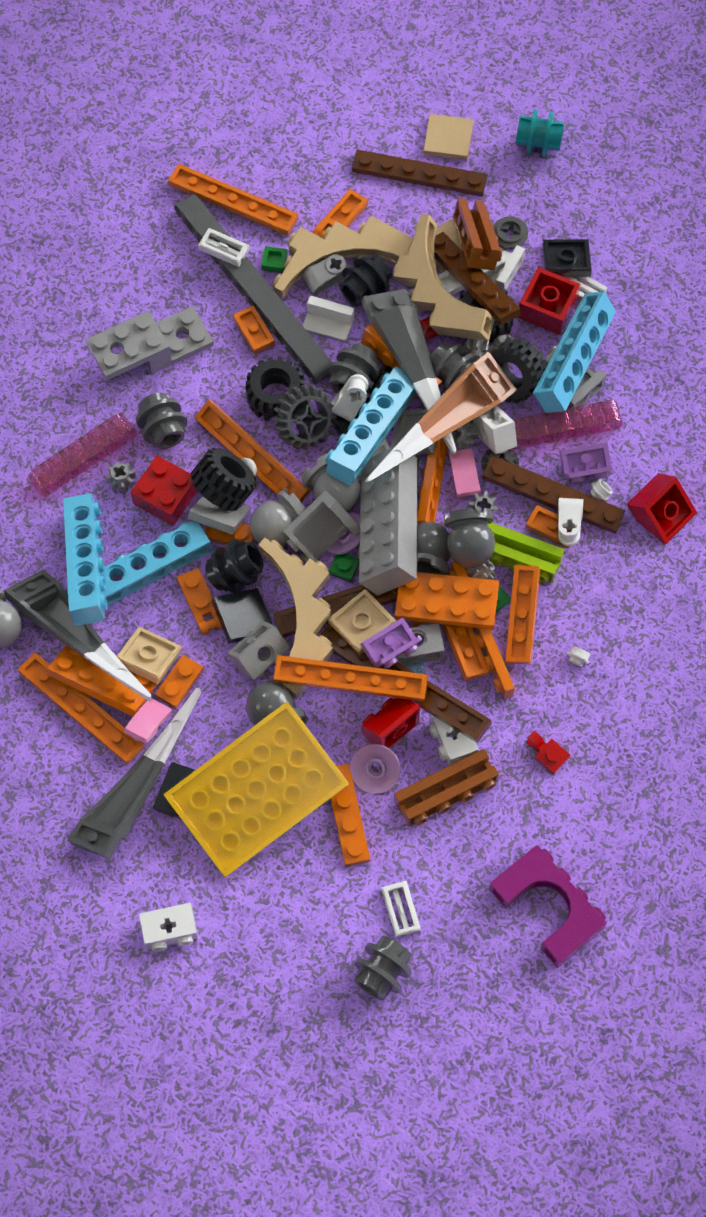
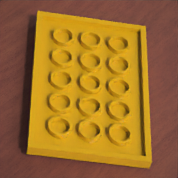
M287 701L163 795L223 876L227 877L346 787L349 782Z

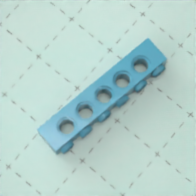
M604 291L584 294L533 392L546 413L566 411L616 313Z
M396 366L390 374L386 373L380 384L381 387L374 389L369 404H363L358 419L353 418L348 427V433H343L340 436L336 445L337 448L335 450L331 449L326 457L325 462L328 463L326 474L349 486H352L416 395V390L405 372Z
M92 493L63 498L70 615L75 626L105 621L104 610H108L106 597L103 595V591H106V582L101 573L105 572V564L103 558L100 557V553H104L102 539H99V535L103 534L101 522L98 520V517L101 516L100 504L94 501Z
M195 521L184 522L178 529L170 533L161 534L155 541L149 544H142L134 552L119 556L113 563L105 566V572L101 573L106 582V591H103V595L106 597L107 605L109 606L211 552L210 540L200 524ZM180 542L187 543L184 547L176 546ZM157 554H165V557L161 559L155 558ZM136 565H144L140 570L133 569ZM115 576L123 577L120 581H112Z

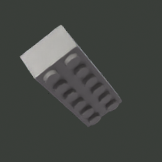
M394 447L371 457L361 472L359 583L376 595L383 594L417 579V457L413 455L373 480L365 482L366 478Z

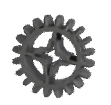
M301 385L300 389L292 387V394L288 391L284 392L286 399H278L281 406L280 408H274L278 415L272 417L275 422H278L274 428L279 432V438L284 439V443L289 446L292 445L296 449L301 447L304 450H308L309 446L317 447V441L325 442L323 436L331 435L328 429L329 427H335L334 423L331 422V419L336 418V415L331 412L334 407L330 403L332 399L325 395L323 390H318L315 386H309L308 388L306 385ZM311 400L315 401L318 412L313 411ZM291 422L296 424V429L299 430V435H296L291 428Z

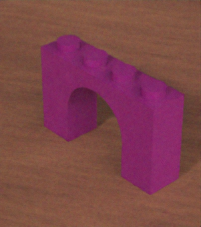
M536 845L490 883L489 890L505 909L524 893L537 887L553 889L564 898L568 907V919L558 930L542 942L540 948L558 968L604 930L607 922L605 921L604 913L598 907L593 908L587 901V894L580 887L576 889L570 882L571 877L563 868L559 869L552 862L554 861L552 855L545 848L541 849Z

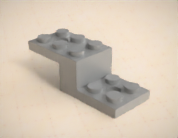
M193 306L157 323L151 313L147 311L85 339L86 345L106 380L146 363L151 374L214 345L213 339ZM180 331L189 333V336L185 339H179L176 335ZM114 347L123 348V351L119 354L111 352Z

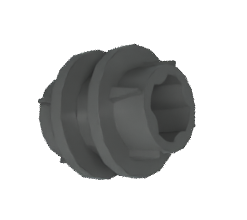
M443 343L430 356L435 376L442 381L441 383L445 381L444 391L451 386L467 367L477 360V357L472 353L462 357L464 348L460 344L451 346L448 343L447 345Z
M353 344L348 349H341L336 357L337 361L333 362L329 368L331 377L328 382L331 388L338 393L351 376L362 375L368 380V389L366 391L368 394L372 388V382L377 380L380 374L378 368L380 361L377 354L362 344Z
M159 392L148 395L139 403V410H137L138 414L135 419L137 426L142 429V436L146 442L152 443L154 447L159 449H168L176 446L184 439L187 418L180 412L181 405L179 401Z
M382 936L377 944L367 943L365 946V951L370 955L368 960L357 958L355 961V966L359 971L354 980L361 989L379 1000H384L390 991L399 993L401 985L396 979L398 976L409 978L411 970L407 964L412 956L410 951L390 937Z

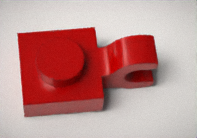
M533 731L527 737L526 743L538 752L534 759L553 775L571 756L553 739L546 743L536 731Z

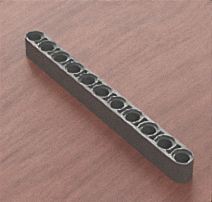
M195 194L174 205L179 218H183V223L191 233H195L194 236L199 242L208 228L229 236ZM209 237V239L214 240V241H216V242H218V243L221 242V241H218V240H216V239H214V238H212V237ZM228 245V247H230V248H232V249H234V250H237V251H239V252L241 251V250H239V249H237V248H235V247H232V246ZM210 255L217 265H221L220 269L229 280L234 281L233 285L241 295L247 297L245 300L250 306L254 305L257 312L260 313L259 315L269 329H273L271 332L282 345L285 344L287 352L295 362H299V367L308 378L313 379L311 380L312 383L317 384L330 375L329 368L332 364L331 360L250 260L245 256L244 260H241V265L237 267Z

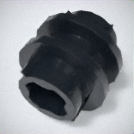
M375 253L368 258L359 255L354 260V266L348 265L342 270L344 279L339 283V289L347 301L358 307L362 304L361 301L365 296L389 291L388 280L392 278V271L389 265L380 256L375 255Z
M234 539L227 542L225 548L218 547L212 551L211 558L207 560L208 563L205 566V571L210 583L217 590L236 593L243 589L244 584L249 586L256 583L258 574L263 572L264 562L260 551L252 542H245L244 540L240 542Z

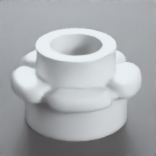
M599 479L596 483H591L593 487L591 494L594 498L604 501L609 500V496L613 492L605 481Z
M572 646L570 652H567V655L570 657L569 662L579 667H582L584 663L589 664L588 659L591 654L585 650Z

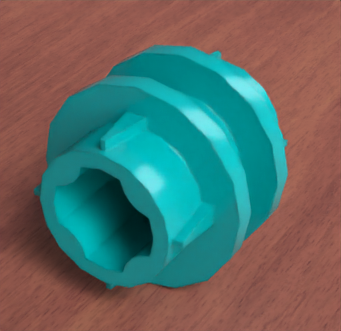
M537 109L533 110L532 117L520 115L515 144L527 146V155H531L532 147L541 148L542 157L547 156L548 150L560 151L565 122L553 120L554 112L550 111L548 119L538 118Z

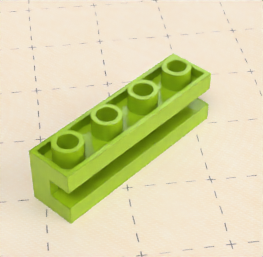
M494 523L487 525L493 531L496 540L494 554L489 559L493 565L510 567L513 572L514 565L539 566V582H554L565 549Z

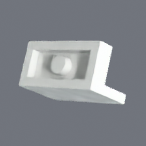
M517 245L513 253L502 249V259L505 261L504 268L488 276L495 284L500 286L501 290H507L524 261L525 248Z
M310 296L307 302L308 313L303 323L306 331L346 341L354 321V308Z

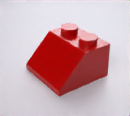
M657 473L627 503L636 521L664 544H667L697 514L677 477Z
M389 698L383 703L382 709L375 715L374 713L369 714L362 721L361 733L371 744H380L390 748L419 724L420 706L408 699Z

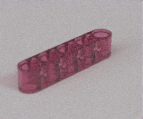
M614 400L567 408L563 412L541 413L512 419L515 422L517 447L512 449H519L518 446L524 448L542 444L541 442L550 443L565 440L564 437L570 439L586 436L587 433L610 431V428H613V430L622 427L623 421L618 404Z
M117 413L35 467L29 473L28 479L43 497L50 495L49 492H54L68 483L70 478L74 479L89 469V465H95L107 457L109 452L113 453L128 443V439H134L137 435V430L123 413Z

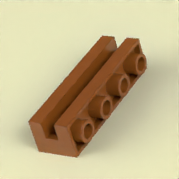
M458 198L452 219L468 268L495 270L497 262H500L502 258V248L499 247L498 237L494 233V226L490 221L489 211H487L484 201L475 200L473 209L470 210L467 199Z
M482 749L394 793V802L407 825L415 824V826H419L428 821V816L436 812L438 815L443 814L451 809L452 804L458 801L465 803L474 797V793L480 790L486 792L494 788L496 782H498L499 773L495 766H491L489 763V756L486 750Z

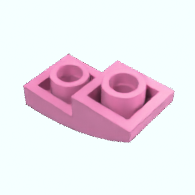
M472 448L458 450L454 455L449 452L457 498L471 496L475 493L481 494Z
M151 698V702L147 701L125 727L124 733L130 735L134 740L146 744L157 734L159 726L170 717L172 708Z

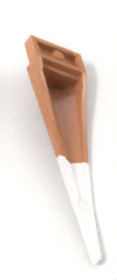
M489 351L461 373L373 470L365 482L373 480L502 403L517 390Z

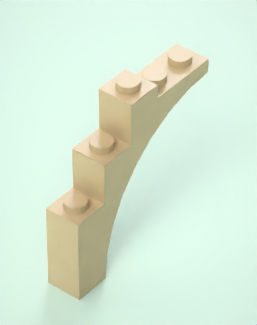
M421 214L419 222L415 226L413 241L409 245L408 256H399L398 262L394 267L393 277L402 286L414 287L411 301L420 310L432 312L430 315V326L438 335L489 341L495 319L486 309L469 306L455 299L445 290L437 274L434 259V241L438 225L430 215Z
M370 216L367 222H362L358 232L335 221L332 228L328 227L323 238L300 227L297 233L293 232L287 242L290 255L284 264L286 269L283 274H278L273 282L274 291L283 299L291 287L302 278L301 274L303 271L331 255H340L347 259L358 257L359 255L368 258L375 253L384 261L397 264L400 255L408 256L409 245L412 243L413 238L373 216Z
M264 537L259 544V551L276 567L285 579L295 604L297 628L294 645L289 657L328 661L333 655L332 643L322 635L318 637L317 634L328 622L327 619L331 617V609H329L330 605L322 598L316 599V597L330 580L329 569L322 562H314L311 559L303 566L302 560L296 555H288L277 541L272 540L270 542ZM281 683L291 691L293 698L296 700L307 688V686Z

